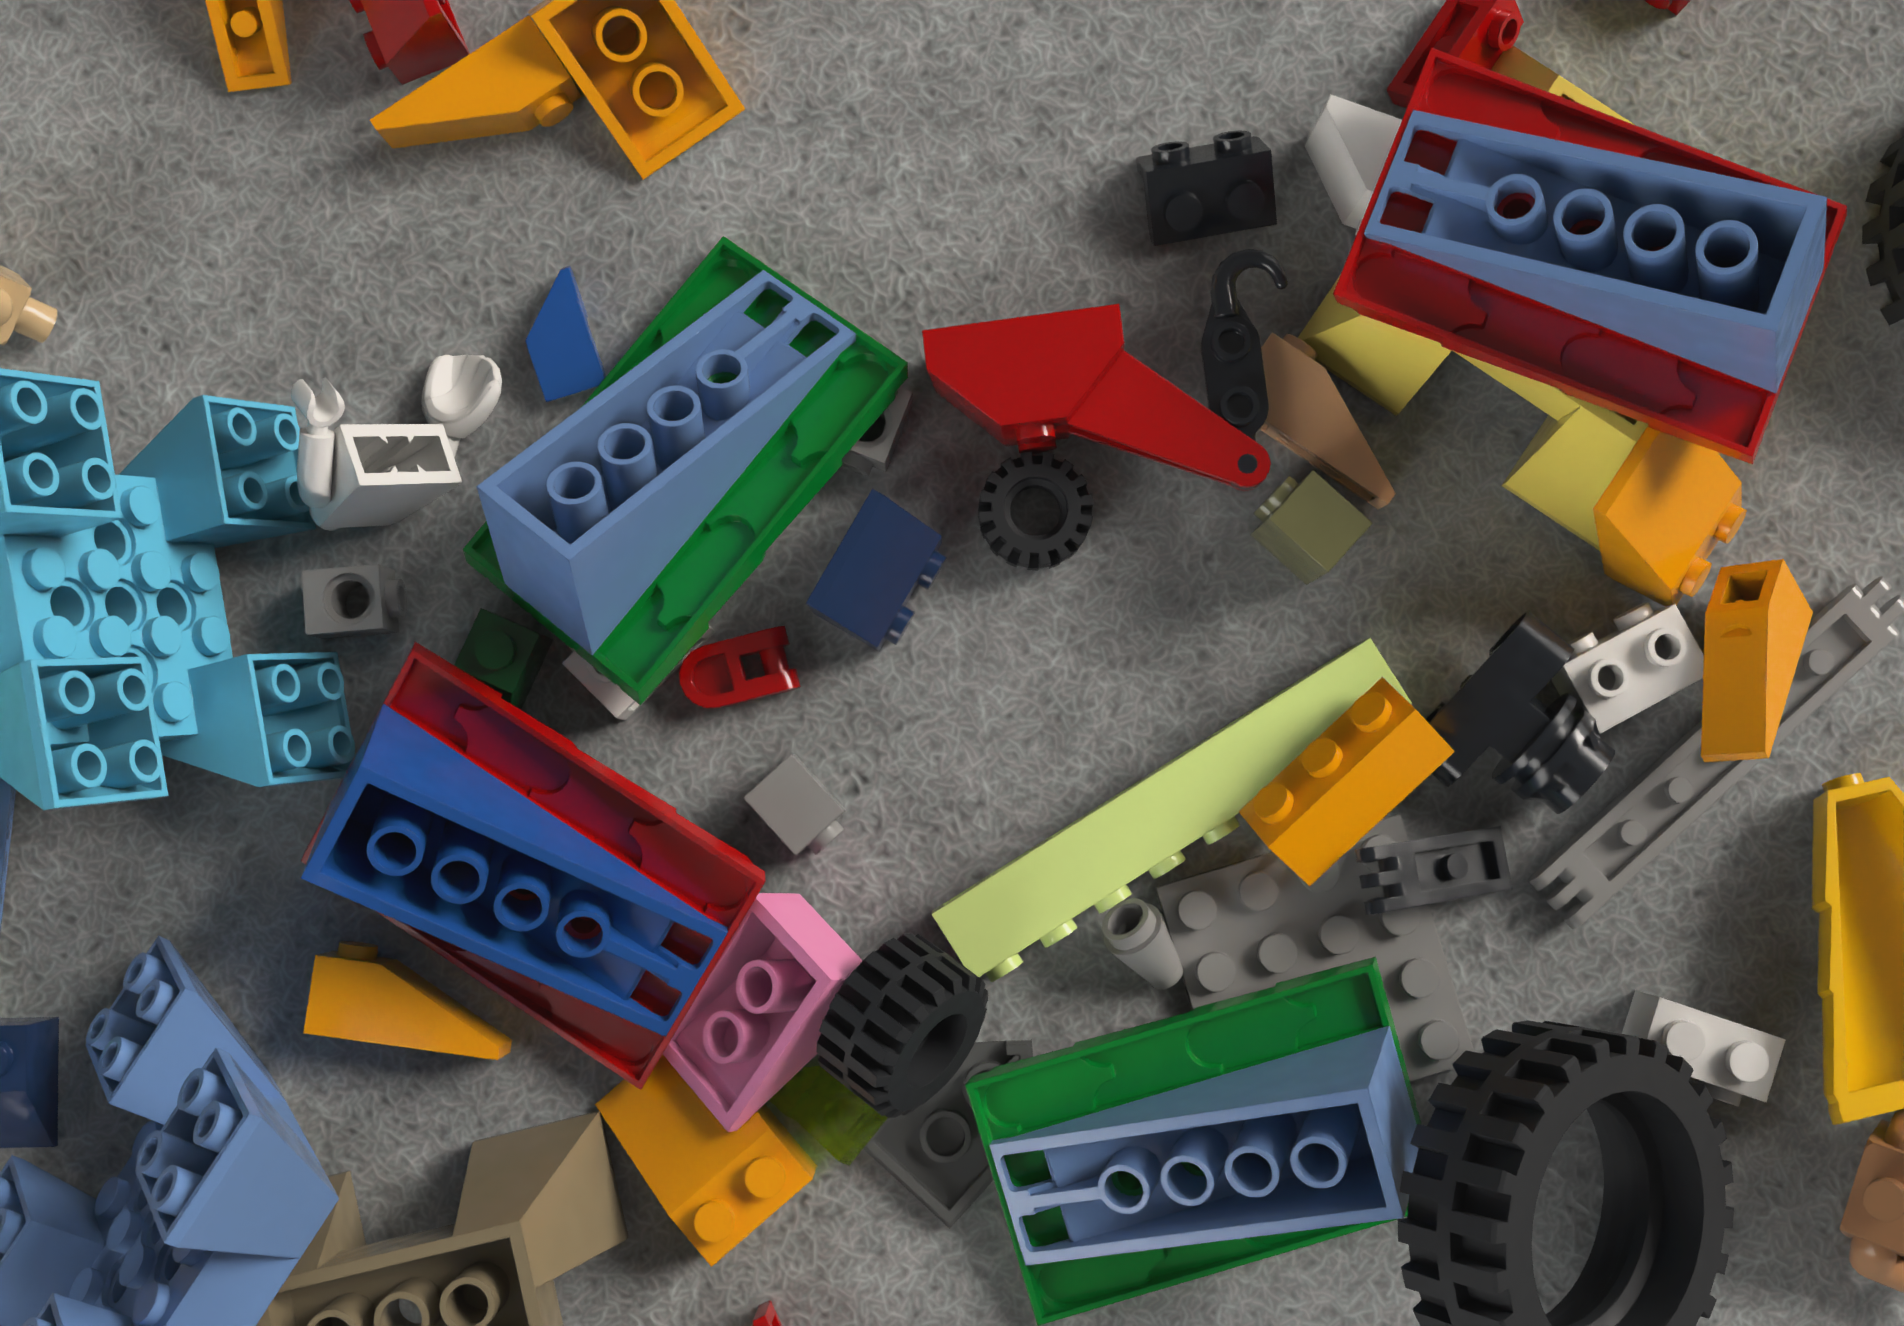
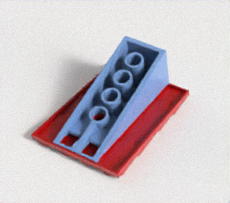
M1431 48L1333 295L1337 303L1353 308L1360 315L1439 342L1442 347L1556 387L1566 395L1647 423L1649 428L1753 464L1834 251L1835 244L1845 222L1847 206L1825 196L1804 190Z

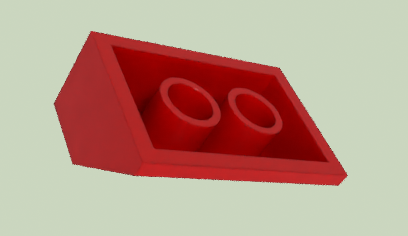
M349 0L357 14L365 11L372 31L364 33L363 36L379 70L389 67L402 85L454 65L470 54L448 0Z

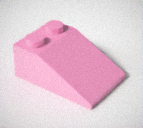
M759 893L663 1055L728 1132L737 1131L818 1054L816 1052L817 1041L821 1035L819 1030L835 995L853 970L860 965L862 959L800 894Z

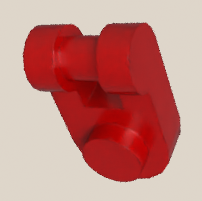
M785 626L768 628L703 645L690 652L683 660L679 671L680 686L685 696L694 704L708 709L725 708L801 687L797 670L789 669L784 647L790 645ZM760 654L765 676L747 680L742 657Z

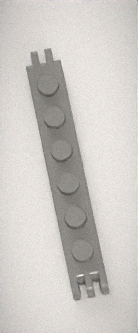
M1883 576L1872 581L1863 590L1856 584L1850 585L1811 619L1772 750L1899 634L1900 631L1892 623L1904 613V599L1901 595L1895 596L1880 609L1875 605L1892 587ZM1702 720L1699 721L1530 876L1528 882L1537 891H1540L1558 876L1562 882L1545 900L1554 910H1558L1576 895L1580 901L1564 915L1563 920L1571 929L1578 928L1762 759L1704 762L1701 757Z

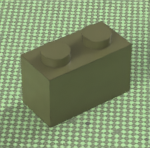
M1313 470L1299 483L1288 476L1253 513L1262 522L1250 535L1301 581L1308 585L1328 573L1373 523Z

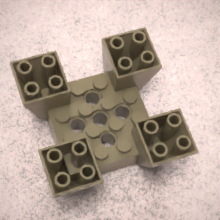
M600 1111L475 1140L472 1142L455 1224L366 1245L351 1172L346 1171L327 1176L339 1200L256 1326H564L553 1279L618 1245L629 1237ZM399 1299H407L417 1305L422 1315V1323H413L402 1315L399 1308Z

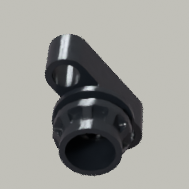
M1528 610L1489 649V658L1473 675H1469L1461 683L1460 689L1446 704L1441 702L1426 718V721L1455 751L1431 774L1446 787H1449L1491 746L1503 756L1492 773V778L1496 782L1503 784L1514 777L1515 780L1511 790L1521 799L1541 801L1556 814H1560L1578 801L1598 780L1612 761L1615 750L1600 738L1596 720L1587 711L1582 709L1574 715L1571 714L1577 702L1571 694L1565 693L1548 707L1535 697L1568 661L1574 652V648Z

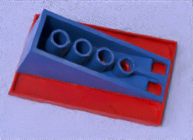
M414 642L304 851L301 862L306 866L301 879L374 910L641 1090L765 884V871L754 865L745 854L677 814L676 808L577 749V746L571 740L502 699L501 693L419 643Z

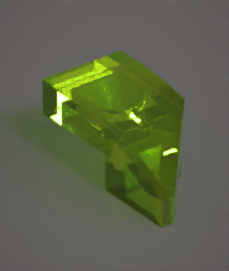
M820 1066L803 1068L802 1072H798L770 1099L785 1116L796 1120L837 1161L850 1166L888 1119L885 1115H880Z

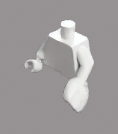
M442 355L436 357L428 369L421 396L422 411L428 424H340L331 431L328 429V426L337 422L345 410L343 399L327 378H323L322 391L316 398L303 379L297 380L291 389V399L308 420L307 427L299 431L298 491L302 501L309 506L313 521L319 527L329 531L346 527L387 526L401 521L460 485L462 480L455 462L460 439L466 438L486 421L501 394L502 377L500 368H498L496 363L484 355Z

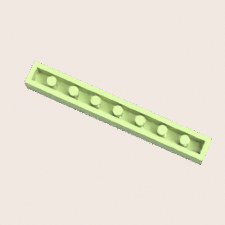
M1371 638L1360 641L932 910V916L963 966L978 977L986 974L989 981L993 982L1023 963L1018 952L1040 939L1043 946L1047 948L1076 930L1078 927L1072 918L1094 905L1100 914L1132 894L1127 884L1143 873L1149 871L1152 878L1156 879L1186 860L1181 849L1200 837H1203L1207 845H1210L1238 828L1240 823L1235 815L1382 677L1410 704L1412 702Z

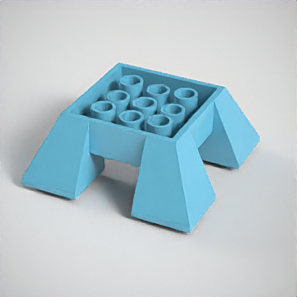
M0 368V778L42 810L156 799L169 796L162 755L256 787L342 779L345 776L355 756V742L351 734L344 693V679L340 670L338 653L245 654L233 658L219 568L215 554V548L316 529L315 522L310 515L309 506L302 501L298 491L297 461L300 428L295 407L208 395L195 397L119 475H115L99 381Z

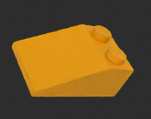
M544 0L528 11L537 27L643 180L745 110L675 0Z
M1647 426L1593 508L1604 574L1665 607L1677 605L1683 594L1693 597L1699 591L1712 566V563L1706 561L1718 541L1728 544L1733 539L1747 512L1746 509L1741 507L1742 482L1718 452Z
M663 1054L641 1090L624 1079L595 1104L668 1216L711 1267L813 1179L817 1168L814 1161L766 1104L737 1131L728 1132Z

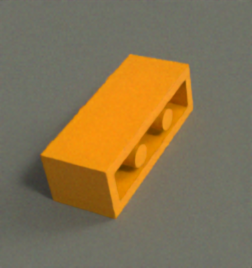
M1382 677L1316 740L1311 742L1267 786L1262 788L1239 813L1266 846L1305 883L1311 886L1455 751L1426 719Z

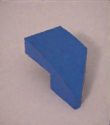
M570 265L560 269L525 340L546 402L597 387L606 377L587 322V312Z

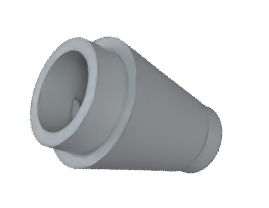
M1133 898L1118 903L1106 914L1102 923V931L1104 934V944L1109 952L1149 982L1155 989L1163 990L1170 988L1180 980L1184 970L1157 907L1146 904L1143 900Z

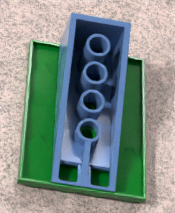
M723 236L580 409L476 486L486 522L463 548L466 562L485 578L487 577L493 585L527 613L532 614V617L566 645L573 648L577 654L641 705L709 629L708 622L762 563L766 550L842 466V458L895 400L899 387L908 378V362Z
M1376 957L1278 982L1274 987L1199 1006L1188 1013L1076 1042L1071 1047L996 1066L988 1072L973 1075L965 1084L1037 1326L1408 1216L1409 1194L1400 1192L1403 1171L1413 1173L1419 1148L1410 1144L1416 1125H1422L1416 1108V1101Z

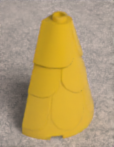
M1861 773L1841 776L1823 783L1824 793L1813 800L1811 909L1819 914L1817 994L1822 998L1823 1092L1828 1101V1113L1833 1125L1904 1109V793L1890 777L1864 782Z

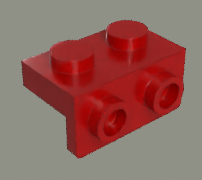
M1446 0L1387 87L1386 91L1395 105L1407 108L1431 48L1491 70L1502 52L1509 50L1514 45L1520 28L1524 23L1516 1Z

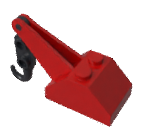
M1245 249L1234 252L1217 267L1212 276L1210 294L1212 304L1201 340V355L1208 408L1124 350L1125 342L1120 304L922 330L926 368L937 394L1006 447L1018 445L1019 453L1032 451L1033 454L1054 450L1057 448L1056 440L1068 439L1073 434L1211 479L1237 490L1249 491L1259 487L1270 471L1271 462L1269 454L1262 445L1256 442L1255 438L1256 432L1260 430L1267 418L1269 404L1260 337L1257 329L1237 299L1236 281L1238 276L1249 268L1265 270L1272 276L1275 286L1280 290L1287 287L1288 281L1285 270L1278 260L1263 250Z

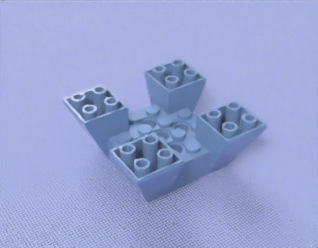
M158 935L148 952L138 954L131 962L124 976V988L110 1009L104 1008L95 1016L86 1035V1048L108 1103L151 1121H148L137 1134L132 1148V1155L119 1175L111 1177L106 1181L97 1199L32 1163L11 1155L0 1172V1326H256L339 1200L336 1191L270 1072L171 941Z

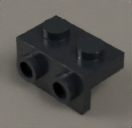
M1238 130L1220 133L1213 137V144L1189 148V143L1182 141L1162 143L1151 148V155L1136 158L1137 171L1143 178L1149 235L1154 246L1277 224L1271 149L1259 137H1251V132Z

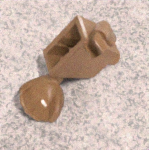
M1904 1109L1895 1112L1890 1122L1881 1119L1868 1138L1839 1229L1845 1236L1852 1238L1849 1251V1261L1852 1267L1860 1275L1904 1293Z

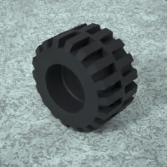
M912 933L903 934L897 940L892 938L885 942L878 950L869 954L853 970L832 1000L819 1030L821 1035L817 1041L816 1050L819 1054L818 1062L827 1073L880 1115L896 1118L901 1114H909L937 1094L955 1075L970 1053L979 1035L987 1008H985L988 1001V991L985 989L986 984L980 977L919 934L916 936Z

